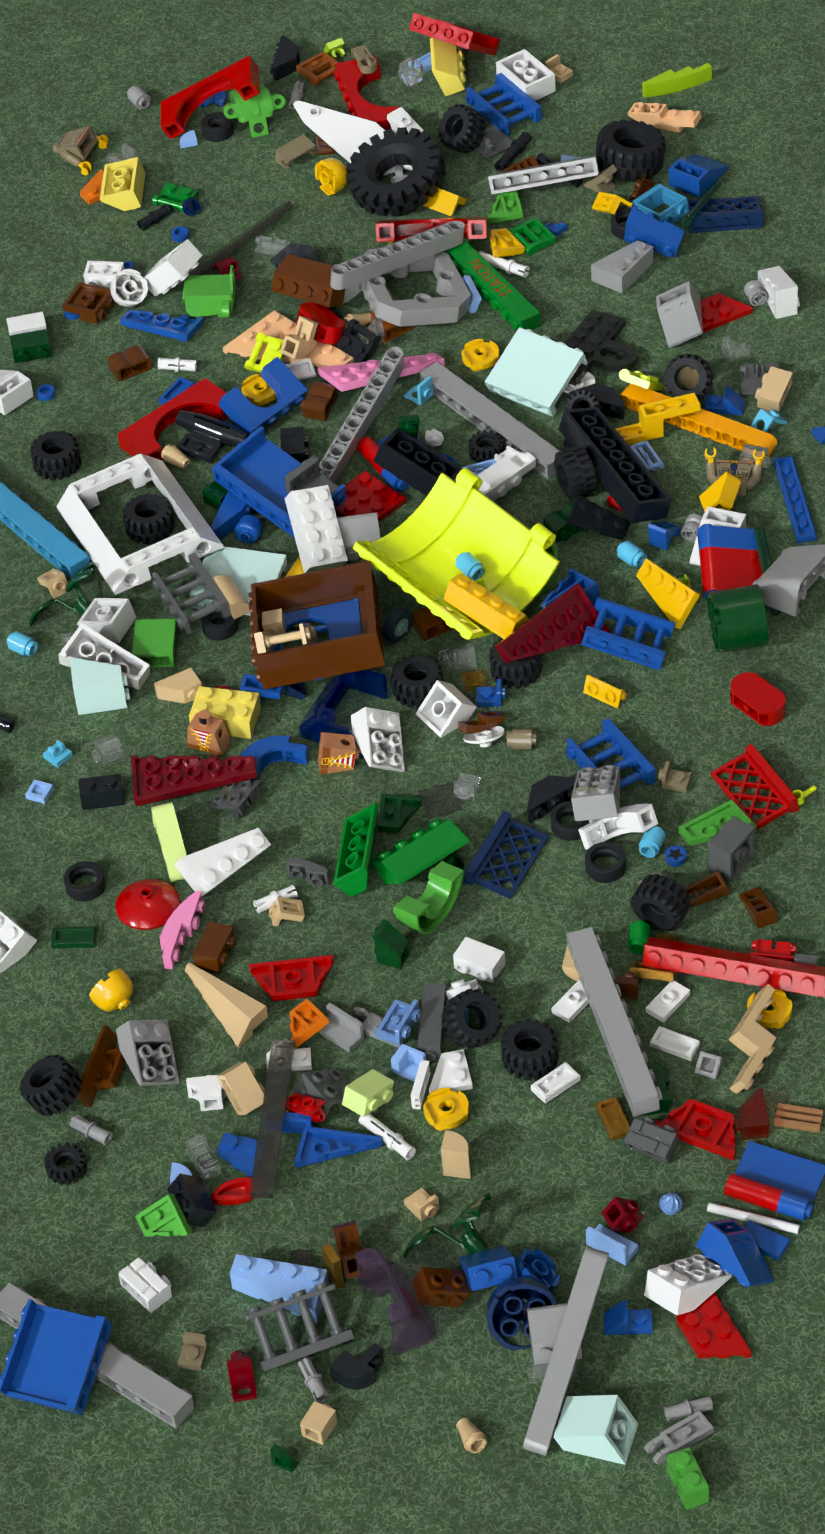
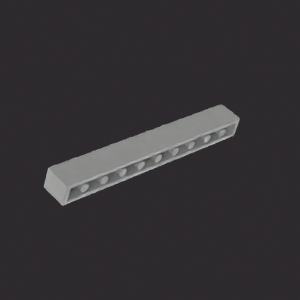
M436 362L420 372V382L428 376L432 377L433 395L480 430H486L488 433L490 430H493V434L498 432L502 436L505 448L509 445L516 451L529 452L536 458V467L533 469L545 478L549 479L556 474L554 458L556 453L561 450L556 449L548 441L538 436L535 431L527 428L522 422L512 417L510 413L505 412L496 403L490 401L484 394L479 393L440 363Z
M592 927L567 933L568 950L633 1117L660 1110L659 1100H662L659 1086L655 1087L653 1083L655 1082L653 1070L647 1068V1055L645 1051L641 1052L640 1050L642 1047L638 1034L634 1035L635 1027L633 1020L626 1015L628 1014L626 1002L621 1001L620 987L613 982L615 980L612 967H607L608 958L606 952L600 949L602 944L599 935L594 934Z
M8 1283L0 1292V1319L17 1329L22 1319V1309L27 1305L28 1299L33 1300L36 1304L46 1305L40 1298H33L28 1295L22 1287H16ZM110 1342L106 1344L95 1378L177 1429L194 1409L192 1394L185 1388L180 1389L175 1386L169 1378L157 1375L148 1365H141L130 1354L125 1355L120 1352L114 1344Z

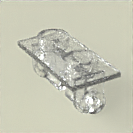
M260 235L255 239V243L258 245L254 253L275 256L292 242L277 238L273 242L271 237Z

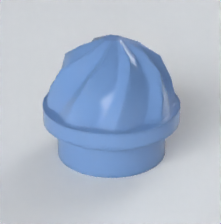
M668 1192L659 1201L660 1209L668 1215L677 1214L683 1206V1201L677 1193Z

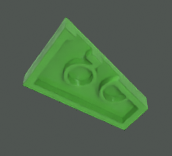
M731 799L679 826L678 832L692 846L709 842L711 837L719 833L722 825L727 823L733 816L755 827V832L756 825Z

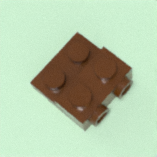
M79 282L62 306L63 311L79 314L81 321L98 324L100 320H105L107 310L113 309L115 301L111 296L110 289Z

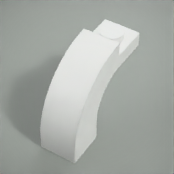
M636 804L620 808L618 817L589 820V824L578 830L584 848L589 849L594 844L604 842L620 834L645 832L657 825L658 821L652 804Z

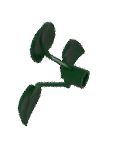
M91 562L84 566L68 582L66 591L69 592L75 588L80 596L73 602L75 607L59 598H52L36 609L30 619V626L32 627L36 616L55 603L62 604L74 613L79 612L82 616L91 602L84 594L79 583L87 577H91L92 573H95L94 564Z
M486 1193L470 1203L450 1225L452 1229L461 1223L463 1224L467 1232L460 1237L463 1240L462 1242L432 1225L411 1239L405 1248L404 1258L406 1259L410 1249L433 1233L443 1235L457 1244L461 1250L466 1248L470 1254L484 1251L488 1245L481 1238L472 1220L480 1219L482 1205L486 1200H491V1194Z

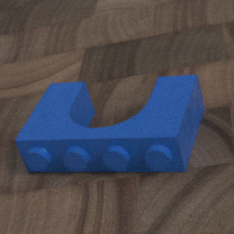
M279 357L266 364L260 374L277 396V403L267 408L255 406L237 387L222 396L218 404L236 426L249 435L261 426L273 425L278 420L277 417L280 415L285 416L291 411V407L295 404L299 406L302 400L306 399L305 395L308 389Z

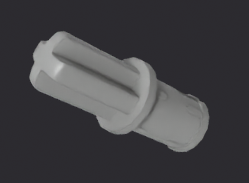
M296 81L293 90L290 92L291 98L288 104L290 109H295L294 102L301 101L304 97L303 90L305 85L300 81Z
M78 1115L71 1118L70 1126L85 1134L86 1138L89 1139L91 1137L105 1146L112 1140V1132L99 1127L95 1121L90 1122Z
M309 1357L299 1360L298 1365L305 1377L304 1384L311 1391L314 1400L318 1403L327 1400L330 1395L322 1382V1375L316 1372Z
M711 1397L689 1402L687 1399H684V1402L664 1406V1414L667 1422L688 1417L697 1411L705 1412L712 1410L713 1402Z

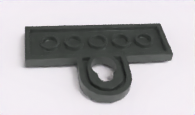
M591 310L564 342L570 348L582 350L587 360L586 365L582 363L579 365L568 384L576 386L592 366L612 372H620L622 369L630 370L637 364L636 350L629 345L614 341L625 327L626 320ZM614 353L623 360L610 359L602 356V354Z

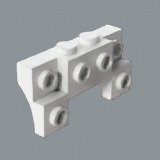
M508 445L504 452L499 455L495 454L494 460L496 463L478 475L483 480L479 491L493 501L504 496L507 491L517 487L522 482L524 474L536 467V458L529 452H519Z

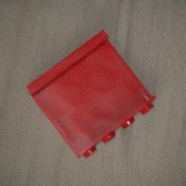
M413 13L409 27L411 31L492 56L496 55L500 42L498 38L417 13Z

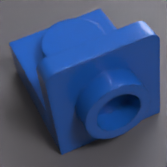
M497 679V687H477V707L502 706V699H506V687L502 686L501 679Z

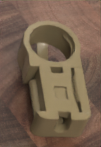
M365 45L351 49V57H355L362 73L371 74L377 70L376 59Z

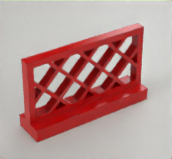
M753 744L745 747V753L710 772V776L730 800L732 799L756 825V830L789 811L791 813L799 811L795 795ZM744 761L748 763L747 770L737 769L738 764ZM723 773H731L729 780L720 779L718 776ZM735 774L745 775L744 781H733ZM749 775L758 776V783L748 782ZM731 786L742 787L740 794L731 793ZM756 788L755 795L744 794L745 789ZM760 789L770 790L769 797L759 796ZM742 800H752L751 807L741 806ZM757 801L767 802L766 809L755 808ZM771 803H779L783 806L778 810L770 809ZM753 813L764 814L763 818L757 822H754L752 819Z

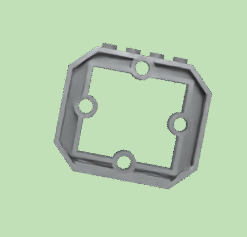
M369 249L366 253H369L377 249ZM444 252L437 253L385 274H391L396 278H405L408 272L433 271L437 278L436 292L446 297L432 298L428 294L419 293L414 296V299L393 301L385 287L386 280L383 277L377 276L359 283V288L362 289L365 300H368L370 309L373 310L376 318L399 327L456 323L469 311L471 294L449 254Z

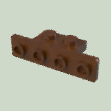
M107 1025L101 1028L81 1078L82 1086L78 1090L77 1098L85 1107L92 1106L98 1090L116 1087L126 1062L120 1052V1048H115L118 1040L117 1036Z

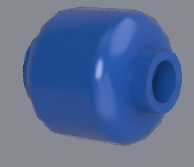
M242 516L235 527V536L242 543H255L262 533L263 525L256 516Z

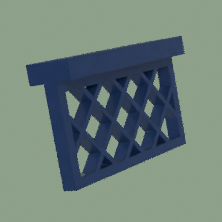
M758 196L688 201L690 213L687 214L689 233L763 228V211L760 207Z
M503 811L466 869L464 883L469 885L476 883L512 899L549 836L511 819V813ZM513 827L520 830L521 834L511 836L509 830ZM535 837L541 841L538 844L530 845L528 838ZM524 839L526 846L516 848L514 841ZM510 843L512 849L502 851L500 845ZM529 851L531 858L521 860L519 853ZM514 854L517 861L507 863L504 856ZM500 857L503 864L493 866L491 859ZM520 866L522 872L512 875L509 868ZM505 869L508 876L498 878L495 871ZM490 872L493 876L492 880L480 878L482 874ZM510 881L512 884L511 890L502 888L500 883Z

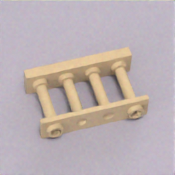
M311 623L299 624L300 631L280 635H271L270 631L254 633L258 654L272 652L277 644L302 639L303 645L314 643V639L317 638L315 626L311 627Z

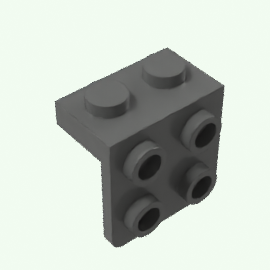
M314 455L308 460L303 461L299 467L290 471L284 477L286 493L288 494L291 491L325 485L329 486L331 494L338 488L337 485L320 472L319 459Z
M336 1069L303 1072L293 1094L298 1093L324 1100L326 1103L321 1108L325 1113L326 1119L332 1105L343 1102L345 1087L349 1082Z

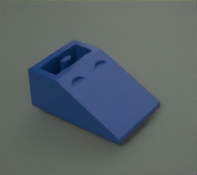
M699 154L679 158L669 168V186L700 198L729 169V166Z
M734 1219L708 1222L696 1244V1247L702 1250V1254L705 1257L720 1264V1268L723 1271L734 1275L737 1281L745 1287L768 1284L774 1281L750 1231Z

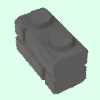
M635 1117L624 1139L627 1148L667 1164L670 1163L674 1151H676L680 1142L675 1129L664 1125L663 1128L656 1126L653 1120L643 1117L642 1120Z

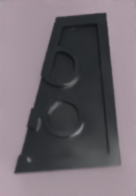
M577 495L565 526L570 528L577 526L581 527L582 531L588 532L593 530L598 531L603 536L623 539L626 536L630 521Z

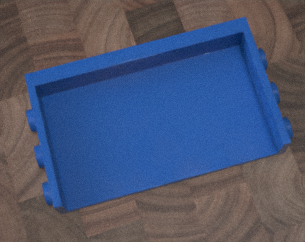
M261 426L256 431H253L243 442L239 443L229 454L224 455L212 467L213 478L221 486L295 538L285 502V497L288 493H286L284 477L290 471L299 467L301 463L266 439L264 427ZM344 484L331 493L334 509L338 505L343 504L347 499L346 486Z

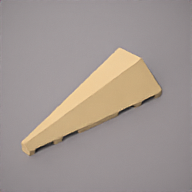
M191 963L186 965L185 972L193 981L194 986L200 991L203 999L216 1018L222 1023L236 1047H241L253 1036V1030L268 1018L266 1005Z

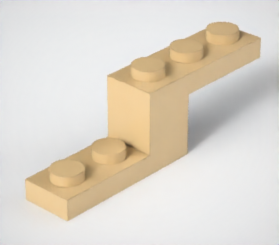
M769 984L757 993L728 1039L749 1056L729 1088L734 1093H739L742 1089L747 1090L752 1085L754 1073L757 1074L764 1066L762 1062L764 1057L767 1058L774 1050L772 1044L776 1037L758 1024L763 1016L761 1011L765 1010L773 1000L771 995L775 989Z

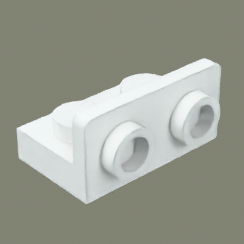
M87 261L84 271L85 284L110 289L112 279L117 273L124 270V262Z

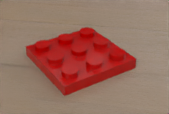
M364 471L345 485L347 499L343 504L335 508V513L339 517L377 513L378 522H380L405 504L406 498L367 471Z

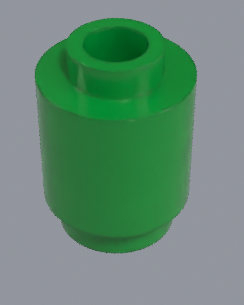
M638 920L629 926L627 945L632 953H644V946L651 935V926L645 921Z

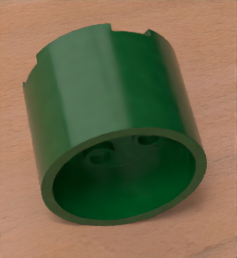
M758 584L709 592V595H707L708 617L717 653L768 644L766 610Z

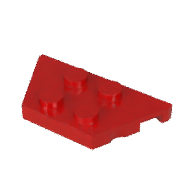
M719 293L700 300L703 333L753 313L751 306Z
M333 955L255 963L249 964V970L272 1001L317 997L334 964Z
M690 1099L682 1107L671 1111L669 1117L663 1121H655L656 1126L663 1128L664 1125L675 1129L680 1141L733 1161L735 1159L734 1114Z
M715 1293L695 1310L676 1317V1323L698 1358L751 1357L750 1349Z

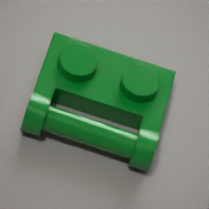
M166 182L160 192L153 196L152 204L155 206L167 204L171 208L179 209L180 212L186 213L199 196V190Z
M537 218L510 230L525 247V252L529 256L536 254L542 248L556 243V236ZM525 233L533 243L530 244L521 234Z

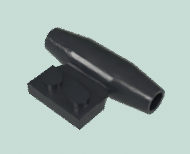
M180 410L176 416V424L190 432L185 434L177 448L183 454L210 464L220 452V445L236 447L250 436L228 422L203 413Z

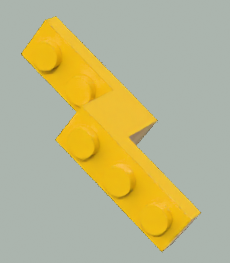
M695 393L639 405V423L615 429L628 445L664 437L663 419L701 411L700 403Z

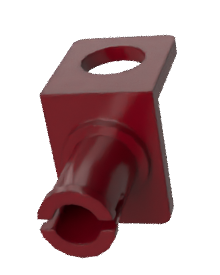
M232 256L216 263L211 268L212 271L218 269L220 275L230 274V266L233 265L235 282L242 279L238 270L239 265L236 266L238 262L233 260Z
M241 1350L233 1351L230 1355L231 1359L227 1360L233 1402L256 1399L257 1393L250 1356H245V1353ZM244 1388L251 1390L248 1394L240 1395L237 1393L239 1390Z

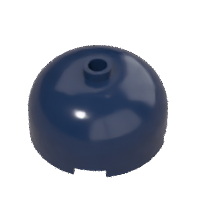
M516 1277L504 1281L492 1292L487 1302L486 1318L490 1332L500 1342V1345L510 1350L531 1348V1345L521 1346L514 1344L506 1339L504 1335L507 1337L515 1336L519 1331V1324H522L525 1335L530 1338L529 1329L527 1328L529 1326L527 1309L557 1305L554 1295L546 1285L533 1278Z

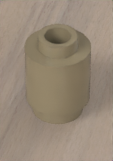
M512 729V731H507V747H512V750H532V746L537 745V733H533L532 729Z

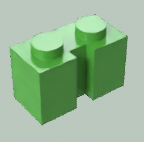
M690 1447L666 1455L667 1472L674 1486L678 1485V1495L685 1509L688 1510L708 1503L709 1486Z

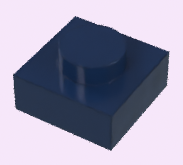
M304 682L284 686L285 693L290 697L302 700L306 696Z

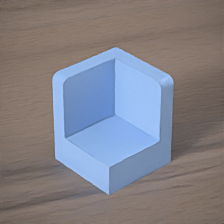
M401 1044L391 1058L392 1073L415 1082L420 1061H426V1054Z

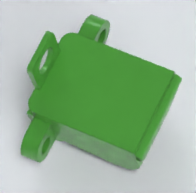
M260 84V94L244 101L237 90L233 89L229 91L231 103L223 107V113L228 119L237 118L239 122L248 121L252 138L268 135L266 117L273 116L274 110L282 108L285 105V99L279 93L270 94L264 84ZM279 98L280 103L276 104L275 100ZM230 108H232L233 111L231 114L228 113V110ZM256 123H262L264 126L263 130L259 133L254 131Z
M233 265L230 266V274L188 275L185 278L182 302L185 303L186 312L190 316L217 315L222 318H230L236 296Z

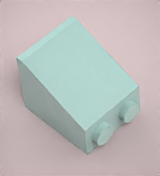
M70 658L78 715L127 708L126 700H130L129 688H124V686H128L126 674H122L121 666Z
M618 1395L567 1396L553 1437L564 1451L626 1465L638 1423Z

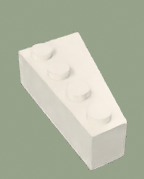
M82 623L59 653V663L71 667L70 658L121 666L122 674H126L128 686L135 689H140L150 675V665Z
M256 828L182 857L174 866L194 892L201 891L203 897L264 852L271 844L260 829Z

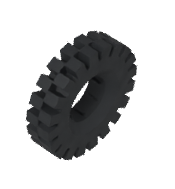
M406 127L397 128L396 135H394L392 129L383 131V139H380L378 134L370 137L372 145L363 142L358 147L360 153L354 152L350 157L352 163H347L346 171L348 174H345L346 181L354 200L361 208H365L366 212L374 214L376 211L378 216L386 217L390 210L392 216L401 215V207H405L407 213L415 210L414 202L422 206L428 202L426 195L433 197L438 192L436 186H441L444 181L443 175L446 172L445 162L434 138L431 139L428 133L425 131L421 133L416 128H411L409 133ZM401 164L412 166V171L403 180L396 183L381 182L382 175L388 169Z

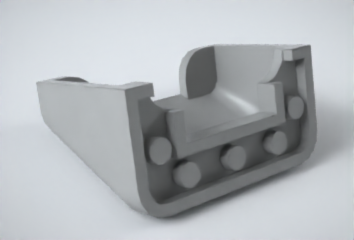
M825 544L790 546L784 549L780 557L752 584L759 585L764 605L796 617L801 610L798 607L800 599H806L807 589L819 576L825 579Z

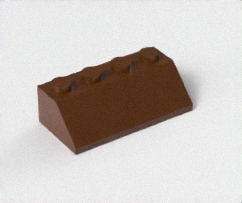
M287 254L273 275L272 292L327 307L343 306L345 289L336 290L330 286L331 268L333 265Z

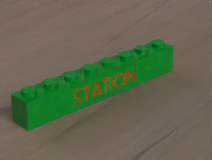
M466 240L461 245L442 251L449 254L461 278L464 275L470 276L482 299L487 300L492 309L497 310L501 317L511 324L514 330H518L519 327L525 330H533L541 326L540 312Z

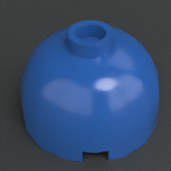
M527 1248L516 1258L515 1265L518 1277L536 1279L550 1290L559 1283L560 1275L559 1273L556 1275L554 1268H556L555 1263L541 1250L531 1251L530 1248Z

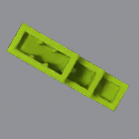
M709 63L695 69L688 66L677 72L670 69L643 82L642 96L647 98L670 94L712 80V66Z

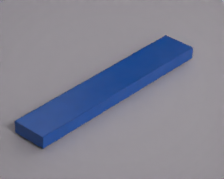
M793 457L773 458V465L796 542L817 541V535Z

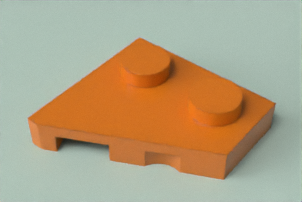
M102 169L80 191V196L89 205L100 201L104 173Z
M305 999L289 1012L291 1020L290 1031L293 1034V1038L290 1041L297 1048L330 1023L327 1017L308 999Z

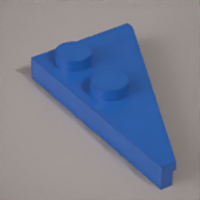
M304 1126L294 1161L295 1167H302L382 1147L383 1138L380 1136Z

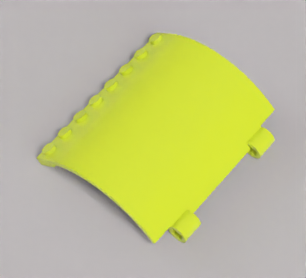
M464 468L458 473L456 482L446 474L441 473L428 496L405 522L391 533L376 541L364 540L355 542L353 549L359 553L358 555L361 558L371 561L373 567L386 574L390 581L400 585L404 592L413 595L418 603L427 606L432 614L446 621V625L455 628L463 638L471 640L490 635L494 632L443 600L449 581L462 573L455 566L456 558L459 554L470 552L483 564L485 569L484 575L474 582L502 598L503 601L517 608L520 612H523L541 592L560 561L545 551L554 543L556 538L554 533L541 523H537L530 530L481 493L479 489L483 480L468 468Z

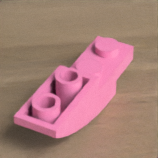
M196 891L176 908L161 932L159 938L163 951L164 968L173 969L175 962H179L181 955L180 947L185 945L186 936L193 937L194 931L199 929L200 913H204L206 905L205 901L202 900L201 891Z

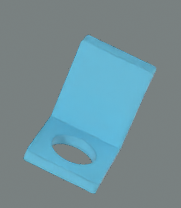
M428 376L420 384L415 385L404 397L422 406L433 396L432 377ZM417 391L418 398L412 397V393Z
M760 409L750 427L758 429V422L763 420L765 427L761 431L767 433L773 422L786 425L788 421L781 417V414L774 409L770 411Z

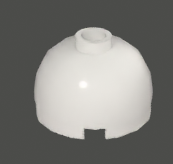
M124 269L115 275L111 281L110 291L116 303L124 307H134L143 301L147 296L148 284L146 279H143L140 275L141 273L133 269Z

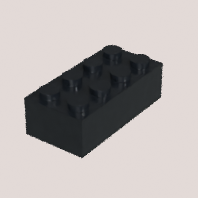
M399 427L381 444L373 460L381 468L386 469L398 479L403 480L426 496L434 487L441 473L446 474L456 482V477L462 470L461 467Z

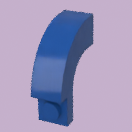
M290 736L263 738L248 746L240 755L255 757L258 777L249 780H258L263 769L274 762L288 761L307 765L309 761L308 746L291 743Z

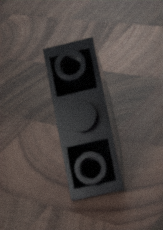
M281 36L280 42H277V53H274L273 64L270 65V73L273 74L274 81H278L296 72V66L300 63L299 47L286 36Z
M290 243L270 259V263L274 264L275 268L279 267L287 254L324 263L312 246Z
M592 384L569 393L570 398L572 393H576L575 391H590L601 400L600 405H602V408H600V411L604 416L622 420L625 418L624 403L613 387ZM585 400L580 401L577 409L590 408V404Z
M549 775L533 784L527 805L528 821L531 823L535 820H540L558 804L571 801L576 778Z

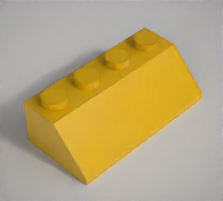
M462 573L452 578L448 583L443 600L503 639L529 620L517 608L506 603L502 598L489 592L485 587L480 586Z

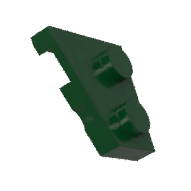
M381 794L377 831L399 833L421 806L422 797Z

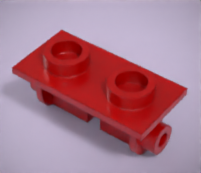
M752 940L751 949H754L755 952H750V954L794 962V956H791V954L796 953L797 945H792V942L777 941L776 949H772V940Z
M294 1093L288 1097L287 1101L280 1108L288 1110L290 1113L310 1116L314 1122H321L325 1119V1113L321 1106L326 1102L321 1099Z

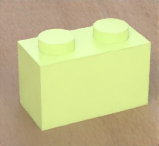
M372 1069L345 1087L342 1105L364 1117L391 1100L393 1097L394 1081Z

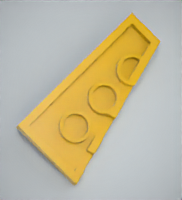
M645 559L636 575L667 618L675 622L674 627L681 629L700 594L651 560Z

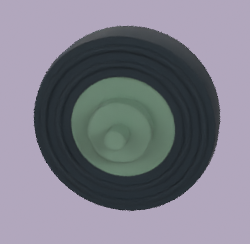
M403 607L394 609L387 616L383 624V637L391 643L399 642L410 632L414 621L413 614Z

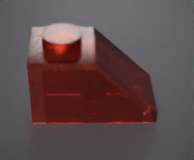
M758 1088L738 1109V1118L734 1119L735 1131L740 1132L741 1140L769 1138V1121L763 1088Z

